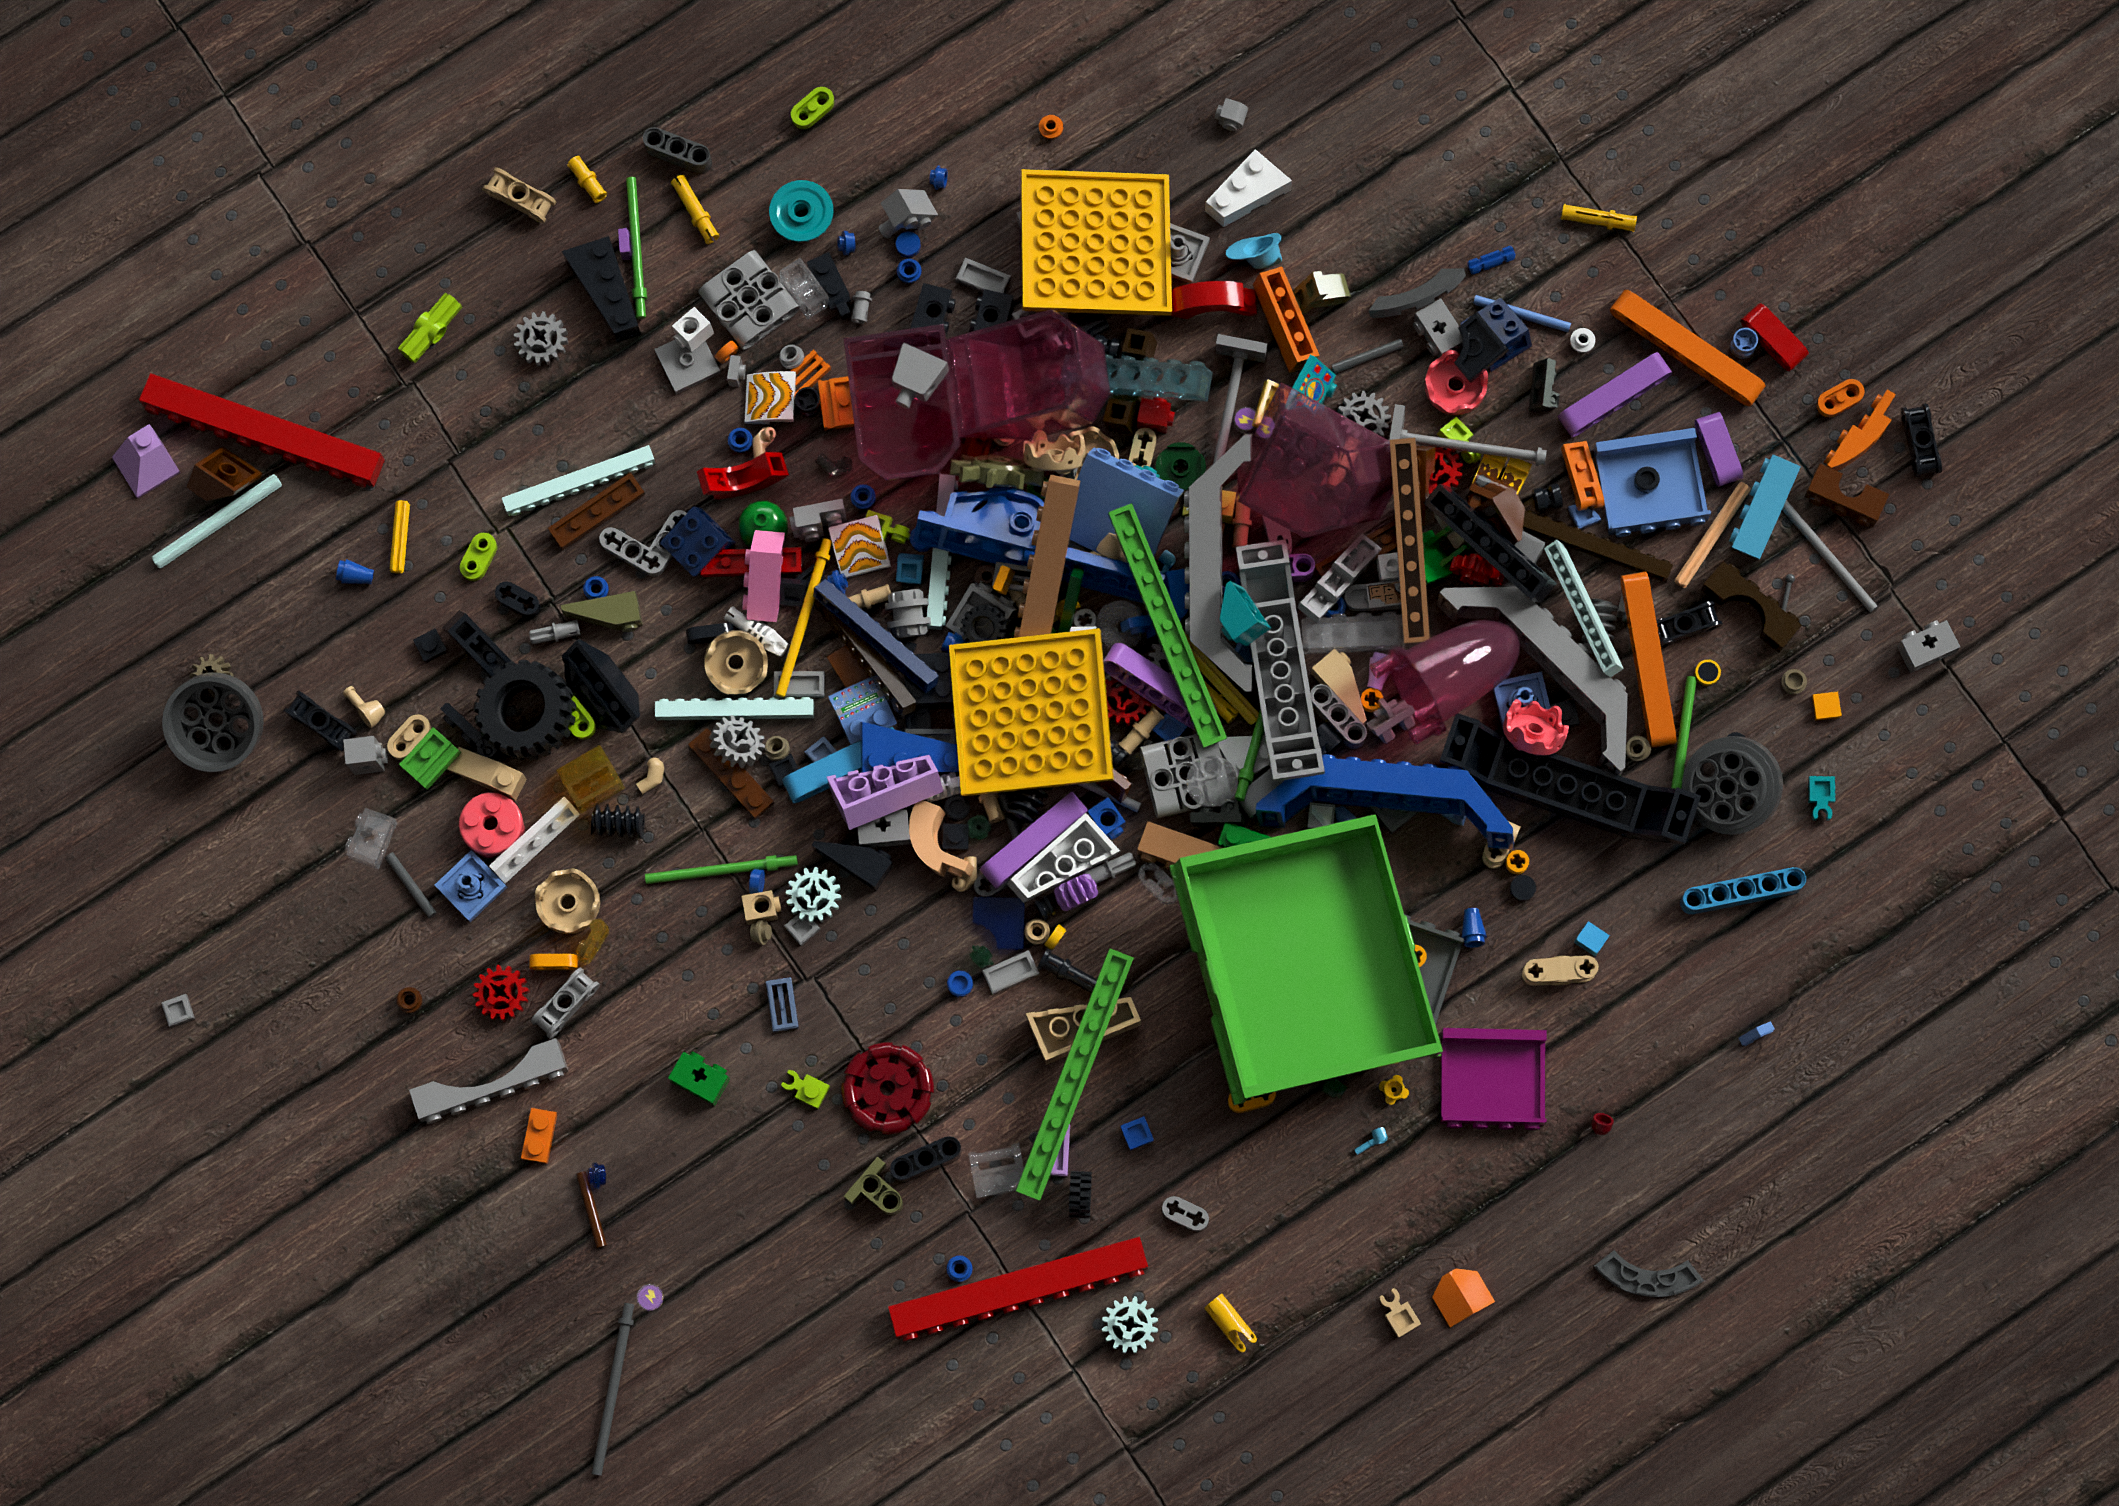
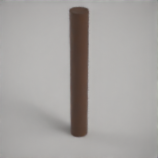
M586 1171L577 1173L576 1176L597 1249L607 1246L588 1176Z

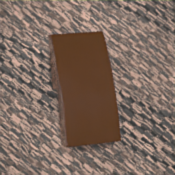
M846 645L826 656L845 688L869 678L864 668L858 664L857 659L850 654Z

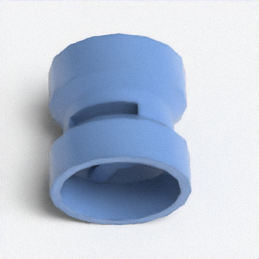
M1741 328L1736 331L1730 343L1731 353L1739 359L1749 358L1757 346V334L1750 328Z

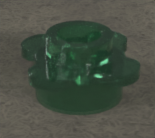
M972 946L973 951L969 955L980 968L984 969L987 965L994 964L991 959L993 955L985 946Z

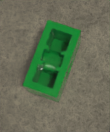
M683 1051L668 1079L675 1085L716 1106L730 1081V1078L725 1075L727 1070L715 1063L712 1067L703 1062L705 1058L691 1051L690 1055ZM704 1071L705 1081L700 1079L697 1082L695 1074H701Z

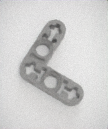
M682 510L672 512L650 547L613 527L604 529L599 536V540L603 549L649 576H659L673 558L667 550L660 547V542L670 532L667 530H672L675 527L676 523L674 520H680L687 513ZM614 534L616 541L623 544L620 552H618L620 548L617 544L611 542L607 545V536L612 537ZM630 546H636L639 548V554L635 558H629L626 556V549ZM645 552H647L645 556L648 560L654 562L655 559H658V568L653 567L651 570L649 563L642 560Z

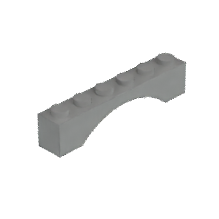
M555 1038L532 1046L525 1058L513 1070L491 1083L476 1087L459 1088L433 1081L409 1091L418 1119L431 1124L440 1121L442 1115L463 1113L466 1111L465 1107L475 1104L476 1107L490 1103V1098L499 1095L500 1098L515 1094L514 1090L518 1088L531 1089L538 1086L541 1080L549 1078V1081L559 1079L564 1076V1072L569 1070L560 1043Z

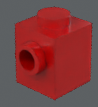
M1153 397L1152 399L1142 398L1137 419V429L1149 428L1154 432L1166 434L1168 426H1173L1175 412L1171 411V403L1160 397Z

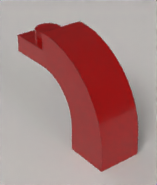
M1206 281L1172 289L1171 316L1189 319L1201 313L1215 311L1232 312L1246 316L1257 314L1256 292L1253 289L1243 288V283Z
M764 452L746 463L733 467L702 468L697 471L703 495H713L714 499L732 498L755 492L789 476L783 454L780 452Z

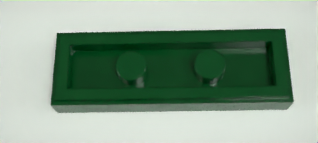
M1074 567L1070 576L1058 633L1070 632L1084 574L1083 568Z

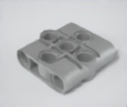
M755 250L748 252L706 282L698 291L718 317L721 325L729 331L743 350L756 344L792 318L800 309L799 305L781 284L778 276L770 270ZM735 277L741 279L736 285L728 283L730 279ZM767 282L775 283L772 289L763 288V285ZM748 296L755 298L753 303L746 304L743 302ZM731 310L735 312V315L731 318L723 317L726 311ZM762 315L770 317L765 323L758 321V318Z
M1192 734L1139 748L1157 819L1220 804L1224 799H1231V792L1218 743L1202 748L1197 734ZM1175 743L1184 745L1185 754L1183 756H1178L1174 753L1173 746ZM1205 762H1212L1216 766L1215 774L1210 775L1205 772ZM1185 767L1191 771L1192 777L1190 780L1185 781L1180 777L1179 771L1181 768ZM1161 773L1166 776V786H1158L1156 784V774ZM1188 792H1193L1197 795L1198 801L1196 805H1190L1186 802L1185 796Z

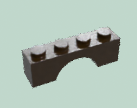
M1127 329L1122 348L1120 382L1115 394L1108 400L1103 422L1109 431L1133 435L1141 399L1145 392L1157 347V341L1152 332Z
M1722 562L1703 584L1701 591L1720 606L1731 601H1741L1751 605L1761 618L1762 631L1760 638L1780 653L1801 628L1802 625L1799 623L1798 617L1789 611L1786 613L1779 607L1780 604L1775 598L1769 595L1765 596L1759 591L1760 588L1752 580L1747 581L1739 575L1740 571L1734 565H1727L1725 562Z

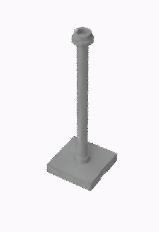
M1221 334L1217 336L1216 353L1232 356L1234 363L1213 464L1226 451L1244 361L1252 360L1265 363L1267 343Z
M1395 404L1387 451V467H1392L1390 440L1416 438V444L1536 461V466L1545 465L1547 450H1542L1540 447H1538L1537 452L1408 433V430H1403L1405 406Z

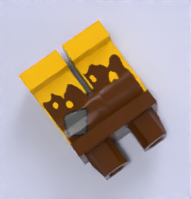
M1484 454L1467 495V498H1469L1468 504L1472 508H1476L1511 486L1518 495L1532 464L1521 459L1510 458L1503 476L1499 480L1508 457Z

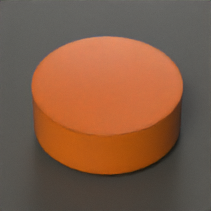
M733 340L728 342L716 353L715 358L720 364L727 362L730 356L735 355L739 350L738 345Z

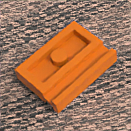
M854 376L832 378L826 381L818 380L824 430L860 426Z

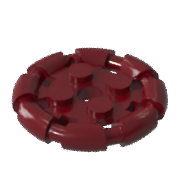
M884 1042L871 1045L867 1051L862 1054L858 1053L853 1057L844 1072L846 1077L844 1083H841V1095L845 1109L850 1110L853 1115L851 1118L859 1126L870 1132L875 1130L882 1132V1135L902 1133L908 1130L907 1127L913 1123L918 1124L923 1119L931 1106L929 1101L931 1093H934V1080L930 1068H926L922 1062L924 1059L920 1054L905 1045L900 1047L893 1045V1042ZM891 1055L900 1057L898 1064L889 1063ZM874 1058L878 1064L869 1069L866 1063ZM914 1067L918 1074L911 1079L907 1071ZM856 1077L863 1079L862 1088L854 1086ZM891 1082L895 1085V1091L892 1095L886 1096L881 1093L880 1088L883 1083ZM914 1090L921 1091L919 1100L912 1099ZM864 1099L868 1107L861 1110L857 1103ZM906 1107L909 1114L901 1119L897 1112ZM877 1113L886 1115L885 1122L876 1120Z

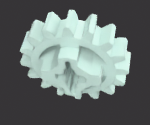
M814 867L813 873H809L808 869L804 868L805 875L801 876L796 873L797 881H789L792 890H787L786 895L792 898L787 901L788 906L794 905L791 910L793 915L800 912L799 918L801 921L808 916L810 923H813L817 917L820 922H823V915L826 914L831 918L832 913L830 910L832 908L839 909L835 901L842 900L841 895L836 894L841 889L840 885H833L836 878L835 876L827 878V870L819 874L817 867ZM810 880L804 888L800 887L804 882ZM820 880L828 885L830 891L820 886ZM815 886L820 896H816L812 904L809 895L813 893ZM797 899L805 901L807 910L799 905ZM823 903H828L823 909L818 910V907Z
M1126 1296L1123 1297L1122 1304H1119L1116 1300L1113 1301L1115 1308L1107 1307L1106 1309L1110 1316L1102 1318L1103 1322L1108 1323V1326L1102 1328V1332H1109L1110 1334L1107 1336L1106 1341L1114 1340V1349L1123 1346V1353H1126L1128 1348H1132L1135 1354L1137 1353V1346H1141L1144 1350L1147 1349L1145 1341L1153 1343L1154 1339L1150 1334L1158 1332L1157 1328L1152 1327V1324L1158 1322V1318H1151L1150 1316L1154 1309L1150 1308L1147 1310L1145 1308L1147 1301L1138 1304L1137 1297L1135 1296L1132 1302H1128ZM1129 1308L1128 1313L1124 1316L1115 1317L1120 1310ZM1138 1310L1145 1315L1148 1323L1140 1321L1137 1316ZM1129 1318L1134 1319V1324L1138 1325L1137 1328H1132L1131 1332L1126 1331V1326L1122 1325L1123 1322H1128ZM1112 1326L1120 1329L1123 1334L1122 1340L1115 1335ZM1145 1333L1140 1340L1131 1342L1132 1337L1136 1334Z

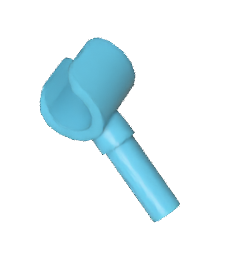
M1165 550L1158 560L1164 564L1160 574L1169 571L1176 562L1175 556L1168 550Z
M1381 1127L1372 1130L1373 1139L1354 1149L1357 1155L1371 1146L1385 1143L1388 1138L1385 1128Z

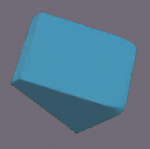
M899 553L896 582L921 584L924 555Z
M1588 921L1574 943L1596 957L1610 935Z

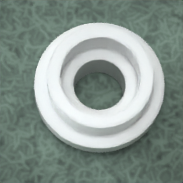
M1579 328L1572 333L1570 344L1575 351L1586 353L1594 347L1595 336L1589 329ZM1584 336L1587 338V342L1581 343L1578 338Z

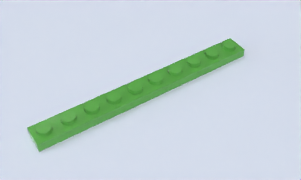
M1132 503L1108 512L1109 519L1202 748L1226 740L1227 736Z
M1110 948L1107 952L1015 1191L1037 1200H1040L1134 959L1131 956Z

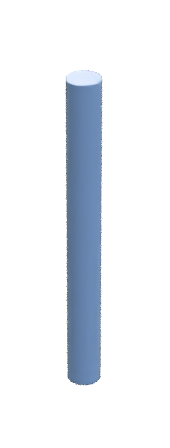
M1476 295L1473 304L1485 308L1495 300ZM1507 304L1521 319L1569 332L1571 325L1569 322Z

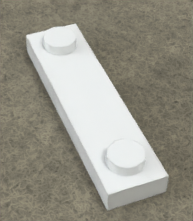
M563 797L506 851L498 856L489 867L504 883H507L580 814Z

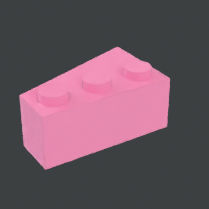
M755 530L751 550L746 549L745 564L749 565V572H745L744 587H748V595L743 596L742 610H747L746 620L777 622L780 602L781 565L783 564L782 547L785 539V533Z

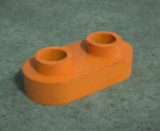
M1848 379L1825 391L1817 400L1818 412L1822 416L1830 418L1857 405L1865 393L1862 383L1855 379ZM1852 391L1855 396L1849 397L1846 392ZM1830 402L1833 408H1826L1825 403Z

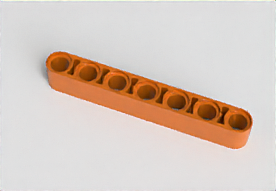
M1623 290L1609 309L1616 319L1745 406L1751 407L1766 387L1759 377L1629 290Z
M1646 571L1622 575L1620 577L1647 739L1650 742L1651 748L1673 745L1677 742L1649 577Z

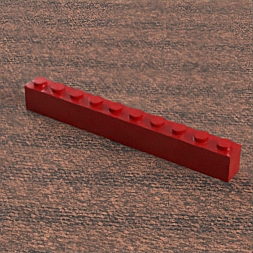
M150 373L139 399L145 407L144 410L151 414L159 415V413L168 415L167 418L176 423H182V421L191 423L190 426L199 431H204L205 429L214 431L213 434L222 439H227L228 437L237 439L236 442L245 447H250L251 445L260 447L259 450L268 455H273L274 453L283 455L282 458L291 463H296L297 461L306 463L305 466L314 471H320V469L329 471L328 474L337 479H343V477L352 479L351 482L360 487H366V485L375 486L385 461L379 452Z
M1136 1237L888 1306L897 1339L902 1338L903 1342L917 1339L918 1333L928 1331V1335L944 1331L943 1326L953 1324V1327L956 1328L969 1324L968 1319L978 1317L979 1321L994 1317L993 1312L1003 1310L1004 1314L1019 1310L1018 1305L1028 1303L1029 1307L1044 1303L1043 1298L1053 1296L1054 1300L1069 1296L1068 1291L1079 1289V1293L1094 1289V1284L1104 1282V1286L1119 1282V1277L1129 1275L1130 1279L1145 1275L1144 1270L1148 1269V1264L1141 1239Z

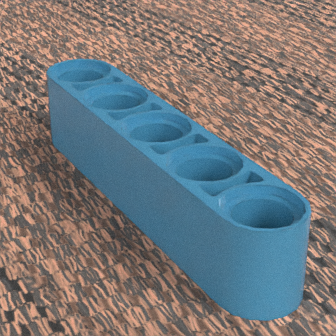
M861 740L785 776L782 782L792 802H801L829 789L827 776L836 775V778L848 776V772L855 770L862 773Z
M1792 867L1687 889L1681 897L1680 906L1687 914H1698L1798 893L1805 885L1806 875L1800 868ZM1793 875L1798 878L1799 885L1791 886L1788 884L1787 876ZM1768 880L1772 882L1774 890H1764L1762 881ZM1737 886H1746L1749 890V895H1739ZM1712 891H1721L1724 895V900H1714ZM1687 896H1696L1699 900V905H1689Z

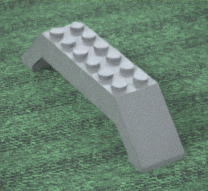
M1245 434L1189 487V491L1184 492V507H1189V516L1184 518V531L1189 533V542L1185 543L1184 548L1185 558H1189V567L1185 569V584H1190V592L1185 594V609H1190V618L1185 619V635H1190V641L1244 691H1252L1253 662H1246L1224 639L1221 630L1223 624L1219 620L1223 603L1222 484L1244 461L1252 460V434Z
M1286 539L1236 547L1241 586L1247 591L1271 627L1270 630L1250 643L1273 782L1325 774L1294 598Z
M1517 587L1444 588L1439 593L1436 605L1453 622L1458 618L1494 620L1600 725L1601 757L1597 765L1602 770L1621 776L1625 768L1628 694L1625 692V686L1618 679L1613 680L1610 676L1603 673L1599 662H1595L1589 656L1590 652L1581 643L1576 644L1570 638L1572 635L1567 628L1562 625L1559 627L1553 621V615L1546 608L1543 607L1541 609L1535 601L1530 600Z

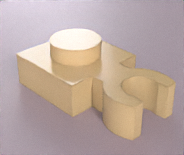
M1393 1288L1391 1290V1293L1394 1295L1392 1302H1387L1383 1295L1379 1297V1300L1384 1307L1390 1309L1391 1312L1387 1313L1385 1317L1397 1337L1400 1338L1420 1326L1421 1323L1408 1301L1402 1305L1399 1303V1293Z

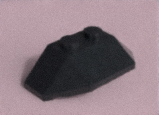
M580 639L576 640L562 655L566 686L571 689L573 695L594 719L596 728L625 733L640 717L639 695L609 655Z

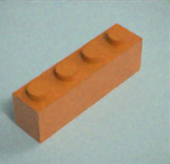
M1283 267L1260 273L1252 285L1289 373L1301 370L1310 354L1316 358L1320 355Z

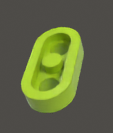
M817 87L792 108L791 118L793 124L800 129H807L820 120L834 106L832 91L826 87ZM820 99H825L827 101L823 105H820L818 103ZM807 115L808 118L806 120H801L800 116Z
M479 533L472 539L460 563V571L465 579L478 581L484 577L497 551V543L492 535ZM483 541L488 542L487 547H485V548H480V547H479V545H480L481 542H483ZM471 563L477 564L474 570L468 569Z
M573 696L571 700L576 703V711H572V715L576 719L574 725L569 724L568 729L576 738L585 740L592 737L595 733L596 723L579 700ZM586 723L588 728L585 731H580L579 726Z

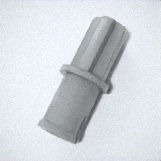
M577 620L559 624L553 622L552 626L531 630L529 636L532 644L555 639L556 642H559V639L580 636V630Z
M1127 853L1109 862L1105 860L1104 864L1085 871V874H1090L1097 884L1110 877L1114 879L1115 875L1135 867L1136 862L1133 855Z

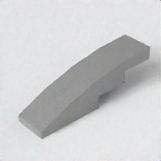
M1362 533L1333 563L1332 567L1316 583L1315 587L1299 603L1297 608L1314 622L1318 623L1362 574L1382 548Z

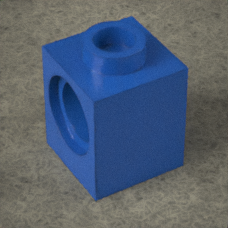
M1109 797L1087 811V815L1111 840L1124 832L1123 828H1125L1126 822ZM1104 816H1112L1115 819V823L1111 826H1104L1101 823V819Z

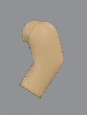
M763 428L752 439L754 458L766 452L765 449L776 437L774 428Z
M651 758L647 762V777L636 783L642 795L662 782L664 765L658 758Z
M976 857L964 858L965 861H968L974 867L971 877L963 874L962 877L953 878L952 887L957 891H966L975 883L977 879Z

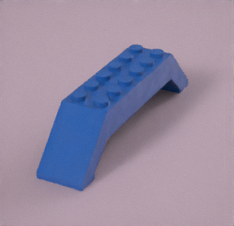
M1324 754L1322 759L1325 774L1284 780L1256 803L1259 826L1285 828V822L1309 806L1310 802L1466 816L1487 839L1488 848L1514 849L1513 827L1470 773L1456 766H1449L1446 769L1437 768L1433 764L1413 766L1411 763L1404 761L1391 764L1381 759H1373L1371 762L1361 761L1357 757L1336 759L1332 755Z

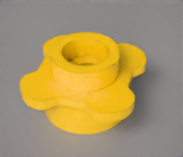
M1394 1075L1392 1079L1387 1082L1382 1081L1379 1084V1090L1384 1093L1386 1097L1385 1102L1389 1105L1395 1104V1101L1400 1098L1406 1099L1409 1095V1090L1405 1088L1402 1082L1403 1078L1400 1075ZM1393 1087L1396 1088V1092H1392L1391 1089Z

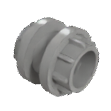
M920 589L892 592L888 595L889 603L884 605L886 611L892 610L894 621L887 622V629H892L893 637L907 638L925 635L928 632L927 624H931V618L923 617L922 607L929 605L928 598L923 597V591Z

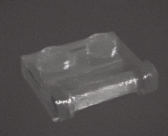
M1019 1143L1011 1144L1012 1147L976 1154V1151L968 1153L977 1198L1016 1190L1024 1169ZM1014 1157L1015 1164L979 1170L978 1164Z

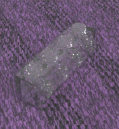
M1384 612L1382 616H1372L1371 613H1358L1356 617H1346V614H1333L1331 618H1321L1318 623L1306 616V619L1301 620L1304 654L1330 653L1333 649H1336L1338 653L1403 650L1402 615H1397L1396 612Z

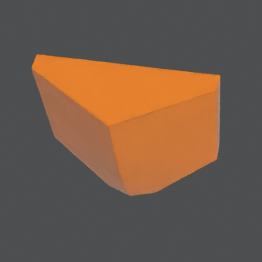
M1454 1269L1442 1276L1432 1296L1450 1328L1495 1302L1479 1273L1464 1269Z

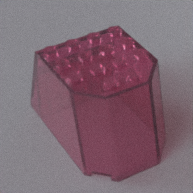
M1050 309L947 339L960 437L1032 440L1037 430H1043L1046 436L1093 424L1110 395L1104 344L1055 310Z
M944 324L843 338L859 461L887 481L942 473L950 464L951 459H954L963 447L955 377ZM903 343L946 361L949 367L948 373L929 399L924 402L914 397L909 409L895 403L900 391L895 389L892 384L893 374Z
M1281 382L1252 439V460L1244 461L1238 467V502L1303 538L1379 520L1393 495L1390 441Z

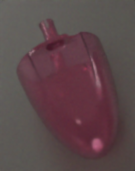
M1475 620L1438 634L1408 650L1395 646L1388 651L1387 656L1370 664V669L1377 679L1390 672L1402 700H1405L1408 705L1413 706L1415 713L1412 715L1420 725L1409 730L1408 733L1413 743L1417 745L1432 735L1440 736L1444 734L1447 730L1444 721L1480 699L1510 675L1519 656L1520 640L1515 630L1504 623L1492 620Z

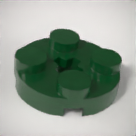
M1177 442L1167 446L1159 454L1156 461V471L1160 475V479L1173 481L1186 492L1205 473L1206 463L1203 455L1193 445ZM1178 462H1183V465L1188 467V469L1183 471V473H1178L1173 467L1178 466Z

